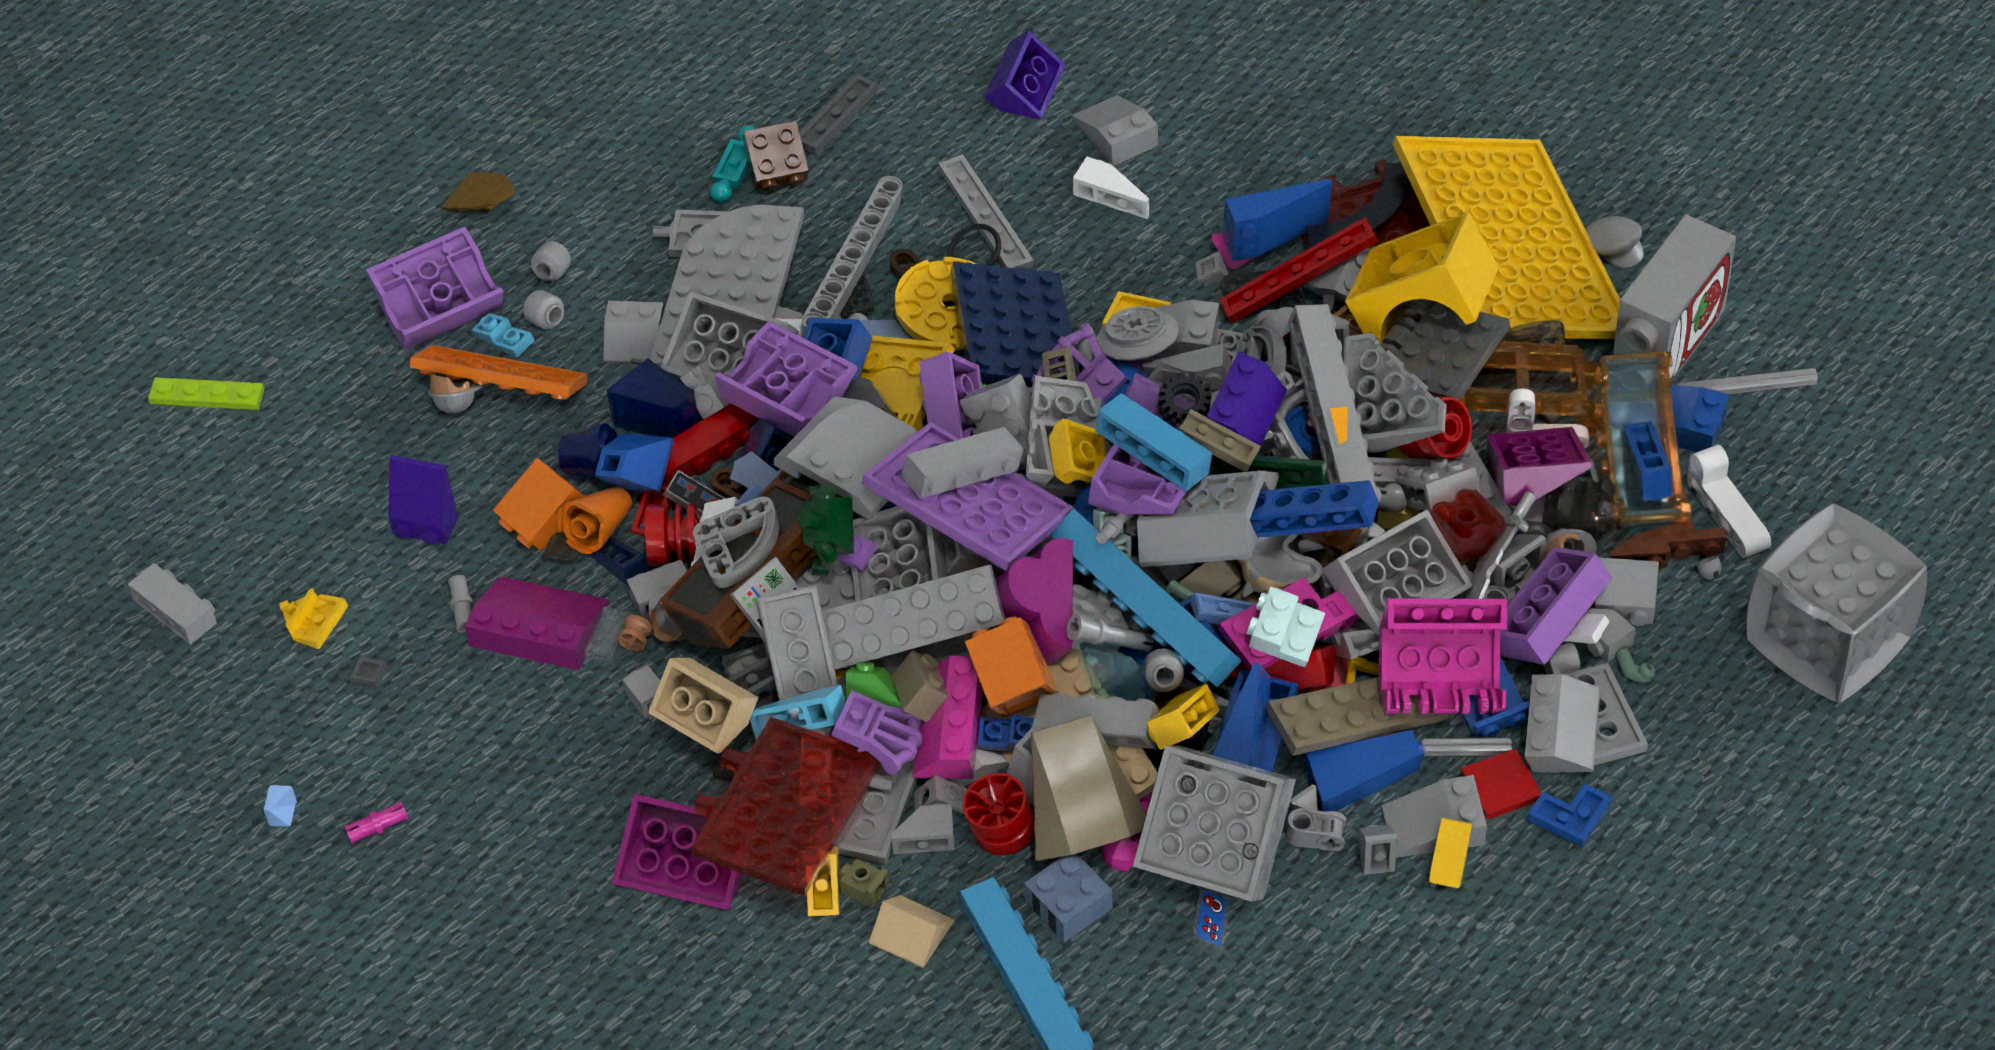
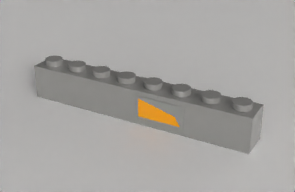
M1328 304L1295 306L1288 324L1323 461H1326L1329 484L1370 480L1380 504L1381 493L1379 487L1375 486L1373 478L1374 466L1372 462H1369L1367 455V439L1362 436L1361 416L1355 409L1354 390L1350 388L1348 383L1347 364L1343 363L1341 356L1342 344L1337 339L1335 333V317L1330 314Z

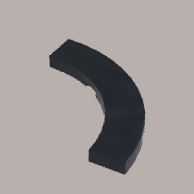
M1385 163L1384 180L1379 191L1358 212L1335 222L1308 226V249L1364 217L1370 223L1375 234L1391 222L1401 210L1411 188L1410 180L1402 163Z

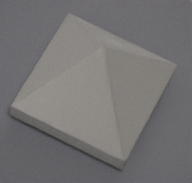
M1315 785L1309 786L1290 800L1291 812L1300 808L1318 811Z

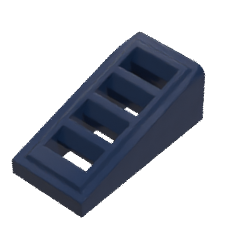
M610 537L600 550L589 554L626 585L627 579L650 571L644 554L613 537ZM609 545L615 548L607 555L603 554L604 552L601 553Z

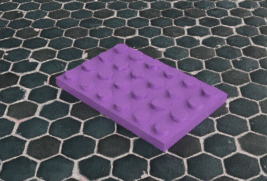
M931 422L863 475L861 484L1005 571L1055 531L1061 521L1074 508L1015 472L920 499L901 477L906 454L959 440Z

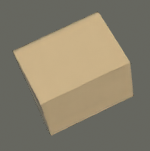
M899 895L882 902L869 944L924 968L954 923V919Z

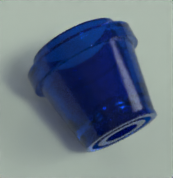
M604 423L596 424L589 430L563 436L558 445V459L562 471L566 475L596 477L595 472L602 448L618 437L616 431L609 424Z

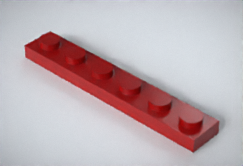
M1364 217L1220 298L1227 317L1232 324L1376 244L1378 240L1370 223Z

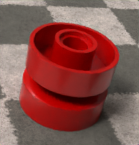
M1439 397L1446 404L1445 432L1398 446V448L1409 458H1454L1461 455L1467 448L1472 435L1471 417L1466 406L1454 397Z
M992 773L977 779L969 786L963 798V811L978 845L985 851L1000 856L1016 853L1026 847L1035 835V814L1021 782L1008 774Z

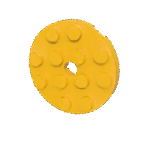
M944 257L942 261L934 262L922 261L906 271L898 282L894 299L896 317L902 328L915 340L946 342L955 348L954 351L964 350L957 305L945 308L943 302L953 301L956 303L951 276L952 263H976L955 257Z

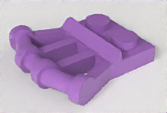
M1089 323L1082 325V329L1065 337L1061 336L1057 340L1059 343L1051 350L1054 351L1065 347L1071 348L1072 356L1085 367L1076 377L1077 381L1086 382L1093 398L1102 397L1104 404L1128 380L1102 353ZM1088 339L1095 359L1090 363L1073 345ZM1060 357L1051 359V364L1059 363L1058 359ZM1043 361L1037 375L1033 374L1032 383L1035 376L1045 377ZM1066 367L1059 368L1058 370L1064 372Z
M851 690L831 736L859 747L857 752L868 751L882 763L887 773L893 775L900 771L905 762L912 761L915 758L917 747L921 745L923 740L919 728L922 720L903 711L902 708L887 706ZM888 749L897 752V754L894 755V754H893L892 752H890Z

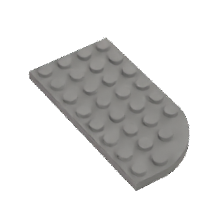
M752 205L738 208L712 219L691 236L682 250L649 360L651 370H660L690 291L775 318L803 222V207Z

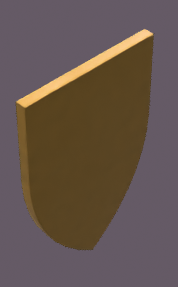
M470 172L441 208L451 211L482 209L491 212L498 203L514 195V187L511 181L502 174Z

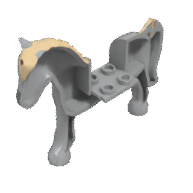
M1283 371L1277 378L1285 386L1287 392L1257 455L1268 453V456L1309 459L1295 441L1286 424L1288 414L1300 403L1308 400L1304 382L1300 378L1298 382L1294 383L1291 375ZM1219 390L1211 394L1212 396L1210 409L1216 399ZM1392 483L1383 488L1379 487L1381 501L1377 508H1382L1392 513L1406 509L1407 501L1400 485ZM1301 534L1257 538L1250 559L1238 560L1241 565L1243 578L1246 581L1242 591L1243 598L1254 591L1268 594L1270 586L1281 590L1305 577L1310 585L1319 580L1322 573V565L1314 558L1298 554L1288 547Z

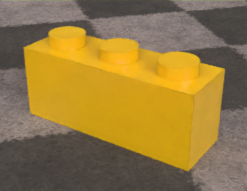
M1206 683L1176 696L1146 722L1149 736L1153 742L1157 743L1160 750L1164 749L1165 746L1173 745L1192 737L1220 711L1208 684Z

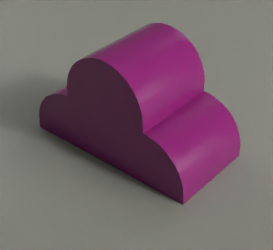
M1057 538L1049 541L1032 557H1024L1017 560L995 579L1005 619L1020 617L1028 623L1047 666H1051L1072 649V640L1068 638L1066 628L1070 617L1073 615V540Z

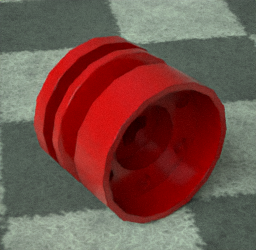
M688 504L687 517H684L682 505H676L674 518H669L665 505L646 506L645 542L649 567H660L670 563L671 553H676L677 559L682 560L684 565L686 552H689L690 562L694 561L696 541L693 536V530L700 523L696 504Z

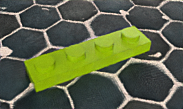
M155 377L148 399L150 404L259 410L265 388L263 383Z

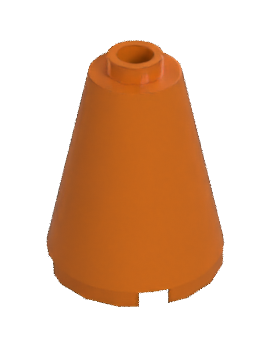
M615 486L570 500L559 508L557 514L559 532L563 531L568 538L565 542L571 548L583 554H592L605 545L632 508L631 496L624 488Z

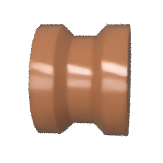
M629 615L625 618L623 623L624 629L619 632L617 640L622 647L639 652L645 649L647 644L646 637L651 635L653 626L647 619L641 616Z

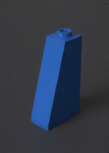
M1408 730L1307 752L1306 771L1311 785L1316 786L1319 810L1338 811L1420 770V759L1424 758V749L1421 741H1416L1413 731Z

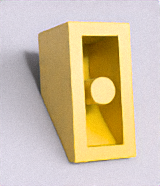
M838 847L807 848L805 864L808 916L839 915L840 872Z

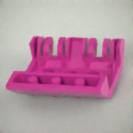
M1387 598L1379 627V692L1384 714H1398L1399 709L1402 714H1409L1411 709L1410 695H1416L1420 714H1428L1429 708L1431 714H1458L1459 708L1461 714H1468L1471 707L1469 695H1475L1480 714H1487L1488 709L1491 714L1505 711L1506 690L1500 689V629H1507V599Z

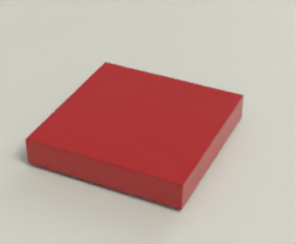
M1516 748L1460 768L1462 777L1474 775L1486 820L1536 803L1542 794Z

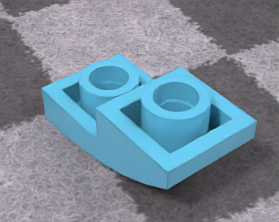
M492 313L484 316L471 330L476 337L515 358H518L535 341L531 332L511 326L508 318Z

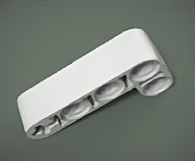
M1717 444L1690 456L1687 482L1689 487H1693L1697 492L1696 497L1705 508H1709L1712 513L1710 516L1718 527L1725 528V532L1728 534L1726 535L1727 539L1741 558H1746L1771 547V537L1766 527L1728 478V457L1723 447Z

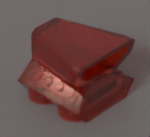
M1462 489L1456 493L1454 500L1438 502L1433 506L1432 512H1430L1431 517L1458 562L1485 556L1496 541V535L1507 529L1503 516L1477 489Z

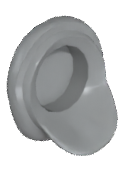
M1609 216L1592 222L1585 229L1598 256L1604 258L1615 267H1631L1642 260L1644 252L1639 241L1642 236V227L1637 222L1626 217Z

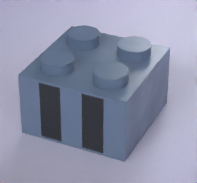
M1077 854L1062 856L1024 883L1025 903L1064 943L1113 909L1112 889Z

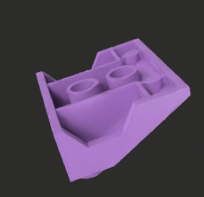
M465 226L366 269L367 276L389 325L404 351L503 306V290L501 287L495 286L489 276L481 253Z
M768 321L747 342L743 361L729 375L718 372L715 378L722 399L795 437L834 396H843L857 371V365Z
M1113 444L1091 480L1088 504L1113 514H1174L1186 491Z

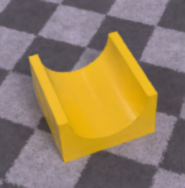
M1468 211L1372 247L1345 302L1362 333H1372L1380 340L1379 344L1383 343V339L1390 329L1396 325L1398 318L1404 316V310L1409 305V302L1414 299H1427L1444 304L1456 312L1465 325L1476 322L1499 266Z

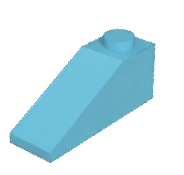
M841 685L813 690L755 708L750 718L755 738L760 740L833 726L836 724L846 700Z

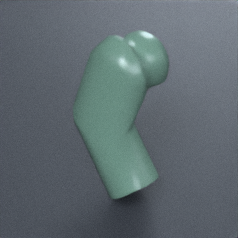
M1621 649L1616 652L1615 657L1625 678L1641 684L1651 681L1655 674L1654 667L1651 664L1642 663L1640 666L1634 664L1628 649Z

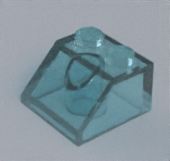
M1082 642L1079 645L1093 691L1097 695L1105 699L1115 696L1126 701H1136L1140 698L1150 700L1157 693L1156 690L1148 685L1144 676L1143 666L1135 662L1130 656H1125L1114 649L1087 642Z

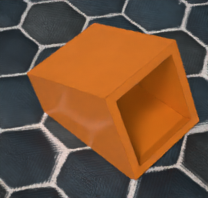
M536 458L493 511L501 517L498 521L500 525L510 533L514 529L519 533L516 538L527 548L534 545L541 551L564 534L563 531L560 533L557 527L559 508L566 502L584 495L539 458Z
M1020 617L1006 618L999 623V627L990 631L989 629L979 630L972 634L971 639L965 641L990 708L1004 717L1037 704L1040 694L1051 695L1053 692H1059L1028 623Z

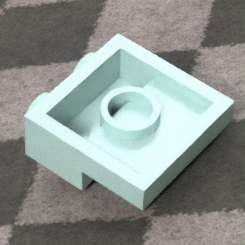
M1270 586L1268 594L1261 593L1256 606V610L1261 611L1259 618L1252 617L1246 633L1252 636L1248 647L1306 668L1325 613L1297 603L1299 596Z

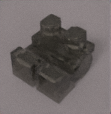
M1576 477L1545 495L1547 501L1544 503L1542 523L1554 530L1559 528L1583 530L1590 533L1593 538L1596 537V534L1599 536L1605 534L1607 521L1613 518L1614 509L1609 503L1610 498L1616 493V485L1605 478L1598 482L1590 478L1581 481Z

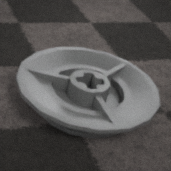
M1151 306L1131 307L1113 315L1107 324L1101 328L1096 339L1105 356L1115 360L1133 361L1149 358L1171 346L1179 335V324L1172 315L1161 312L1159 309Z

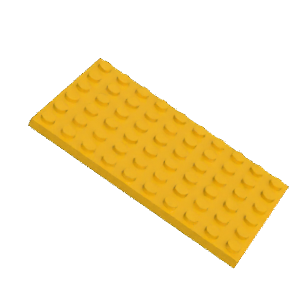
M1421 136L1395 137L1393 146L1430 225L1469 211L1497 262L1499 269L1480 312L1509 319L1510 328L1503 338L1615 339L1620 298L1597 252L1593 248L1591 240L1541 140Z

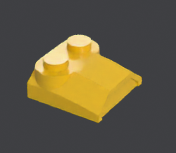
M1064 418L1055 423L1053 431L1049 435L1053 471L1056 478L1066 484L1072 483L1075 480L1091 483L1094 474L1107 455L1105 437L1097 433L1094 428Z

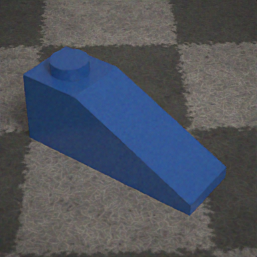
M1652 421L1623 425L1637 486L1643 501H1657L1662 498L1673 497L1671 467Z

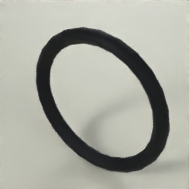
M986 224L969 225L961 229L951 240L947 252L948 257H953L954 247L965 233L975 229L987 230L994 236L996 241L995 253L986 264L990 266L994 265L997 261L1002 247L998 232Z

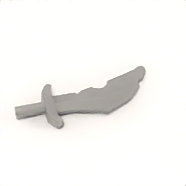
M1526 491L1513 514L1504 516L1495 524V528L1501 533L1474 569L1470 580L1473 587L1466 591V599H1483L1491 581L1490 575L1499 564L1503 551L1507 548L1516 531L1526 532L1528 530L1529 524L1524 520V517L1536 499L1534 494Z

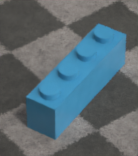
M1120 393L1098 410L1097 433L1186 492L1209 474L1212 452L1124 394Z

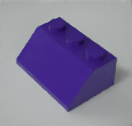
M1028 31L1008 43L985 97L1002 112L1042 119L1066 64L1032 32Z
M1238 351L1207 418L1261 446L1287 389L1265 362Z

